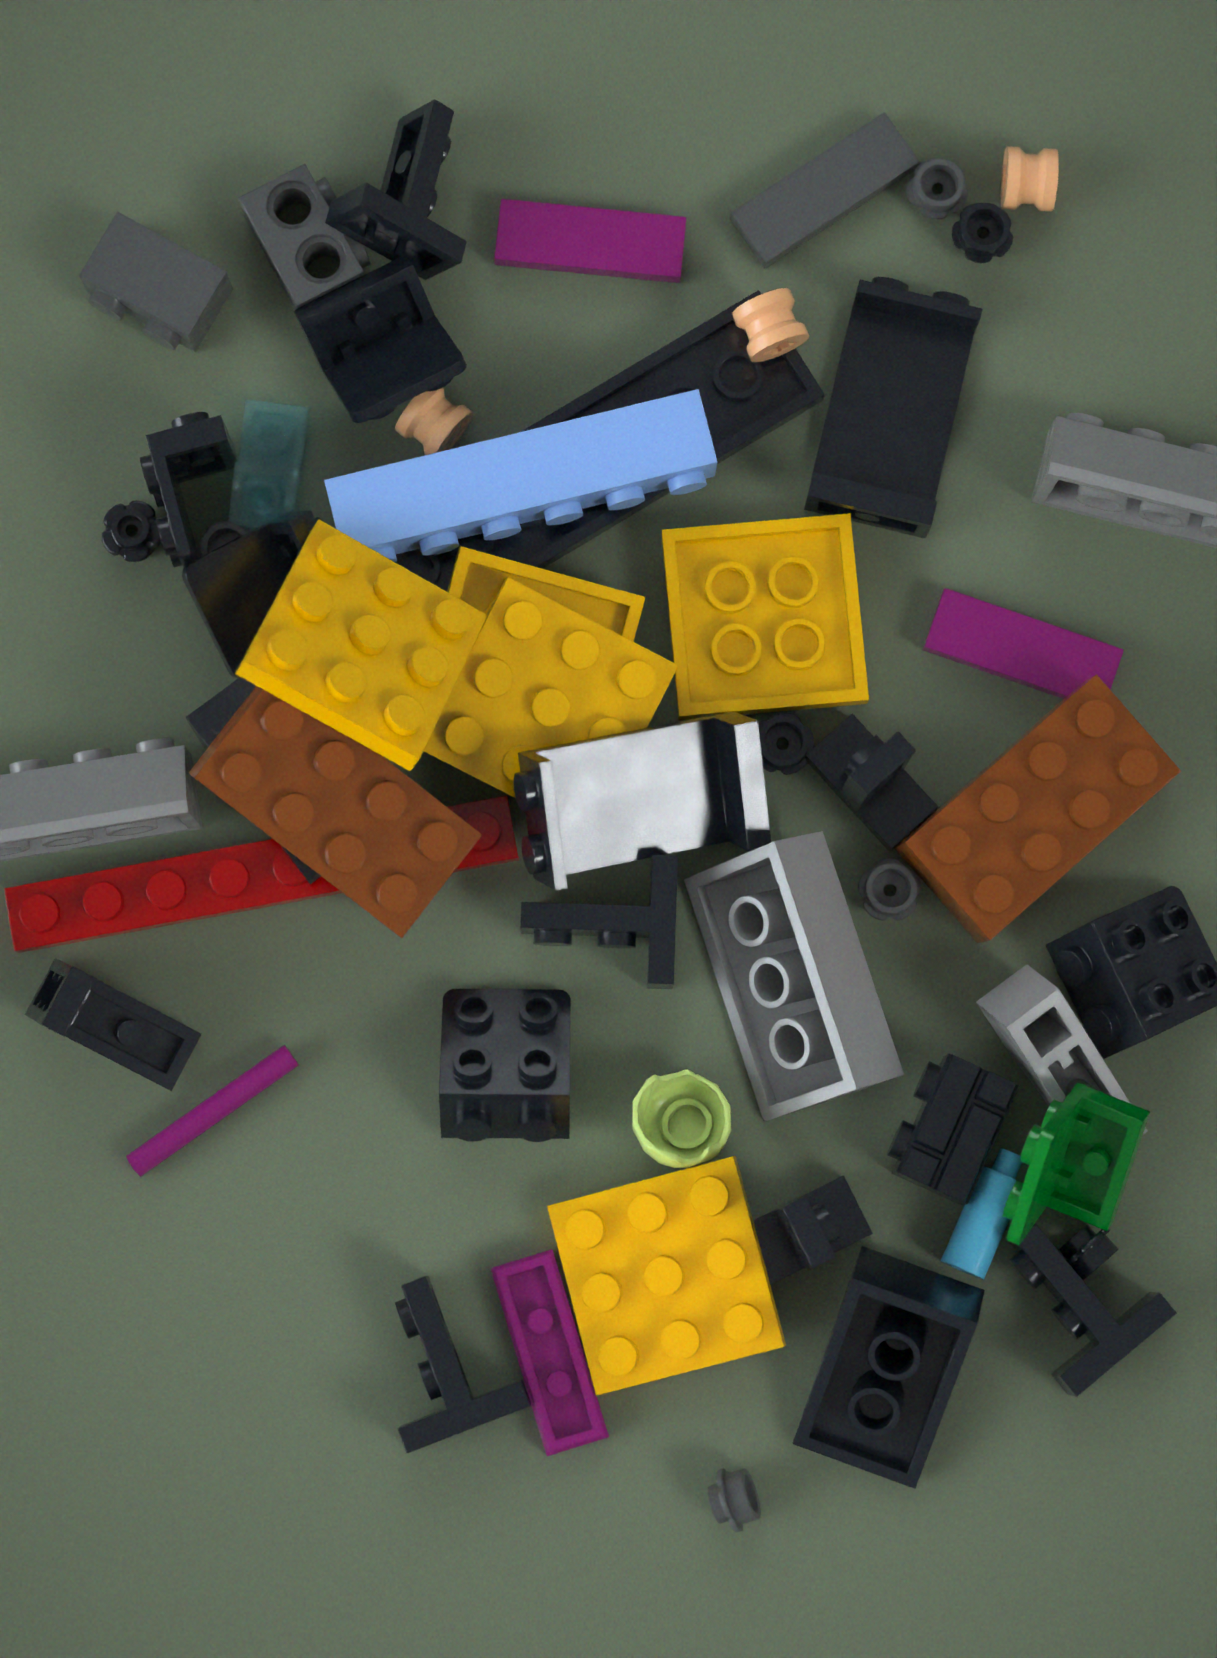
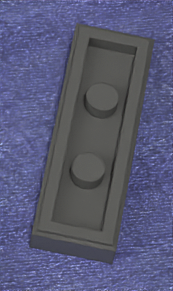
M884 112L732 211L730 220L762 266L767 268L912 173L920 161Z

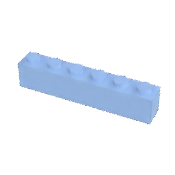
M699 389L346 474L326 479L324 482L336 529L393 562H397L396 554L420 548L422 555L441 554L459 546L458 539L483 533L485 540L506 538L521 531L520 524L545 518L547 525L568 523L582 517V509L607 503L609 510L629 508L644 502L645 493L669 488L671 495L694 492L707 485L706 478L715 476L717 458Z

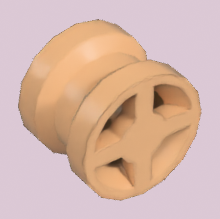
M1006 146L1001 175L1002 209L1015 210L1021 204H1034L1039 211H1053L1058 185L1059 158L1057 149L1043 148L1038 154H1026L1020 147Z
M781 288L763 293L744 302L732 312L736 326L744 329L749 338L746 350L752 362H762L783 355L809 339V333L805 324L796 321L792 312L795 300L790 289Z
M443 388L435 391H425L410 401L399 417L395 431L404 438L414 437L423 444L424 454L429 455L451 449L470 424L473 412L465 405H453L445 398Z

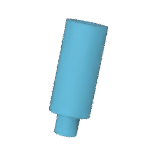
M1000 1148L992 1168H983L968 1204L964 1205L941 1262L984 1280L1010 1220L1003 1217V1211L1012 1187L1017 1181L1015 1178L1022 1164L1020 1161L1021 1156Z

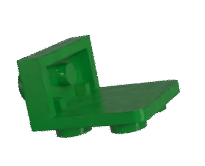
M1078 1082L1063 1102L1053 1099L1045 1114L1042 1125L1038 1126L1035 1124L1023 1147L1020 1161L1028 1164L1029 1168L1024 1182L1019 1180L1015 1182L1004 1207L1003 1217L1012 1220L1006 1240L1020 1245L1046 1207L1108 1231L1115 1219L1150 1111Z

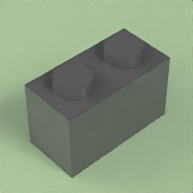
M118 211L79 275L87 292L91 294L88 299L91 305L116 320H121L123 315L127 314L145 324L142 331L149 338L171 350H175L178 344H181L196 352L233 290L227 271Z

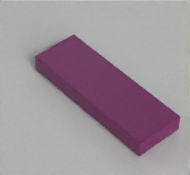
M501 199L494 257L495 265L680 283L687 217Z
M944 588L923 647V651L1062 699L1096 674L1111 690L1124 649Z
M553 1249L490 1268L546 1455H554L608 1438L609 1434L598 1398L595 1394L592 1378Z

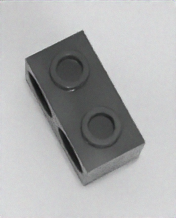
M306 164L238 198L243 215L294 310L364 276L363 268L371 265L361 243L325 223L330 203L337 199L325 177L316 182L314 181ZM291 204H302L311 210L309 216L299 224L289 225L278 219L281 211ZM320 257H331L340 263L336 273L325 279L312 277L307 273V269L315 259Z

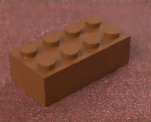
M1096 674L1084 681L1072 693L1060 701L894 848L977 943L990 941L1176 777L1181 770Z
M258 686L254 688L188 772L401 938L404 937L482 836L481 833L383 756Z

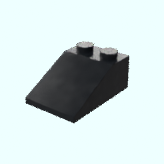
M862 1246L792 1444L915 1489L976 1330L985 1290Z

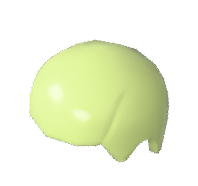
M688 1069L662 1076L655 1074L644 1082L633 1100V1131L643 1151L659 1164L672 1168L694 1167L707 1163L717 1157L724 1148L731 1133V1106L716 1083L699 1074H694V1072Z

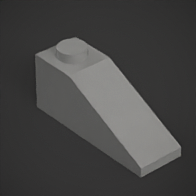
M1028 964L976 1001L1008 1053L1048 1106L1053 1099L1063 1102L1077 1082L1130 1103L1059 988ZM1145 1127V1129H1144L1143 1135H1144L1146 1132H1148V1130L1146 1129V1127Z

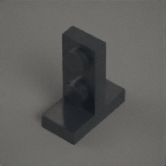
M436 99L399 119L381 190L366 182L331 201L325 222L327 225L390 261L406 254L413 264L418 277L424 280L462 263L467 243L466 240L428 219L437 201L435 185L439 169L450 150L451 139L448 137L454 115V110Z
M852 713L805 755L807 763L889 852L938 808L936 803L904 770L916 750L899 731L884 743L878 735L873 736Z
M652 855L649 906L521 902V934H534L533 944L541 946H571L572 935L598 936L597 946L604 948H636V938H648L647 989H673L678 856Z
M56 958L52 962L25 1013L26 1016L42 1026L87 1047L170 1091L174 1088L202 1035L192 1028Z
M844 1176L753 1220L770 1285L803 1268L813 1269L835 1258V1252L873 1234Z
M1036 1223L1020 1245L1010 1242L1018 1252L1010 1260L1020 1274L1035 1289L1043 1283L1059 1302L1052 1309V1312L1064 1328L1076 1340L1084 1334L1090 1340L1088 1344L1051 1373L1069 1395L1077 1397L1177 1314L1161 1293L1149 1292L1115 1320Z
M429 1276L401 1285L405 1299L395 1302L401 1323L408 1339L420 1335L428 1360L418 1363L422 1380L431 1401L442 1397L446 1406L443 1410L411 1421L398 1428L406 1453L418 1450L531 1405L522 1379L473 1397Z

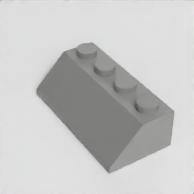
M1069 413L1067 418L1056 416L1047 433L1031 502L1217 548L1216 446L1193 443L1189 445L1188 449L1164 443V435L1149 429L1131 428L1128 430V433L1104 428V421L1092 415Z
M162 738L137 743V753L112 757L110 749H92L73 754V763L48 767L46 759H31L10 764V774L0 775V862L203 829L196 780L188 773L193 767L192 754L185 745L174 746V739Z
M823 831L773 841L684 879L764 1122L904 1075Z

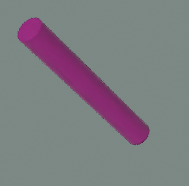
M284 1044L126 1156L128 1162L140 1177L295 1069L299 1066L298 1062Z

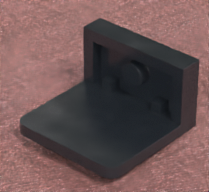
M406 254L294 310L295 316L322 373L355 423L383 418L392 413L398 405L425 391H435L445 387L452 381L453 377L461 374L467 367L462 353L435 316L416 270Z
M195 412L180 416L171 422L172 428L146 435L150 455L140 457L143 475L150 495L153 494L158 508L165 506L167 516L156 518L164 551L166 556L170 555L174 568L182 565L185 568L189 564L196 563L195 560L198 558L195 540L179 483L240 467L234 444L222 416L209 418L207 412Z
M311 510L286 512L195 560L196 563L189 564L183 568V581L229 674L234 678H240L236 672L309 533L318 519L323 521L319 517L314 518Z
M1175 886L1165 888L1093 920L1045 945L1055 964L1056 971L1082 1020L1087 1035L1103 1059L1154 1037L1217 1006V962L1182 891Z
M451 989L444 994L439 1079L441 1138H459L470 1142L481 1141L486 1138H519L531 1142H544L550 1139H570L571 998L567 992L558 989Z

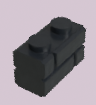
M952 1054L943 1056L940 1065L929 1061L913 1097L923 1101L913 1124L902 1120L887 1153L888 1156L897 1160L892 1174L952 1202L967 1205L1020 1086Z

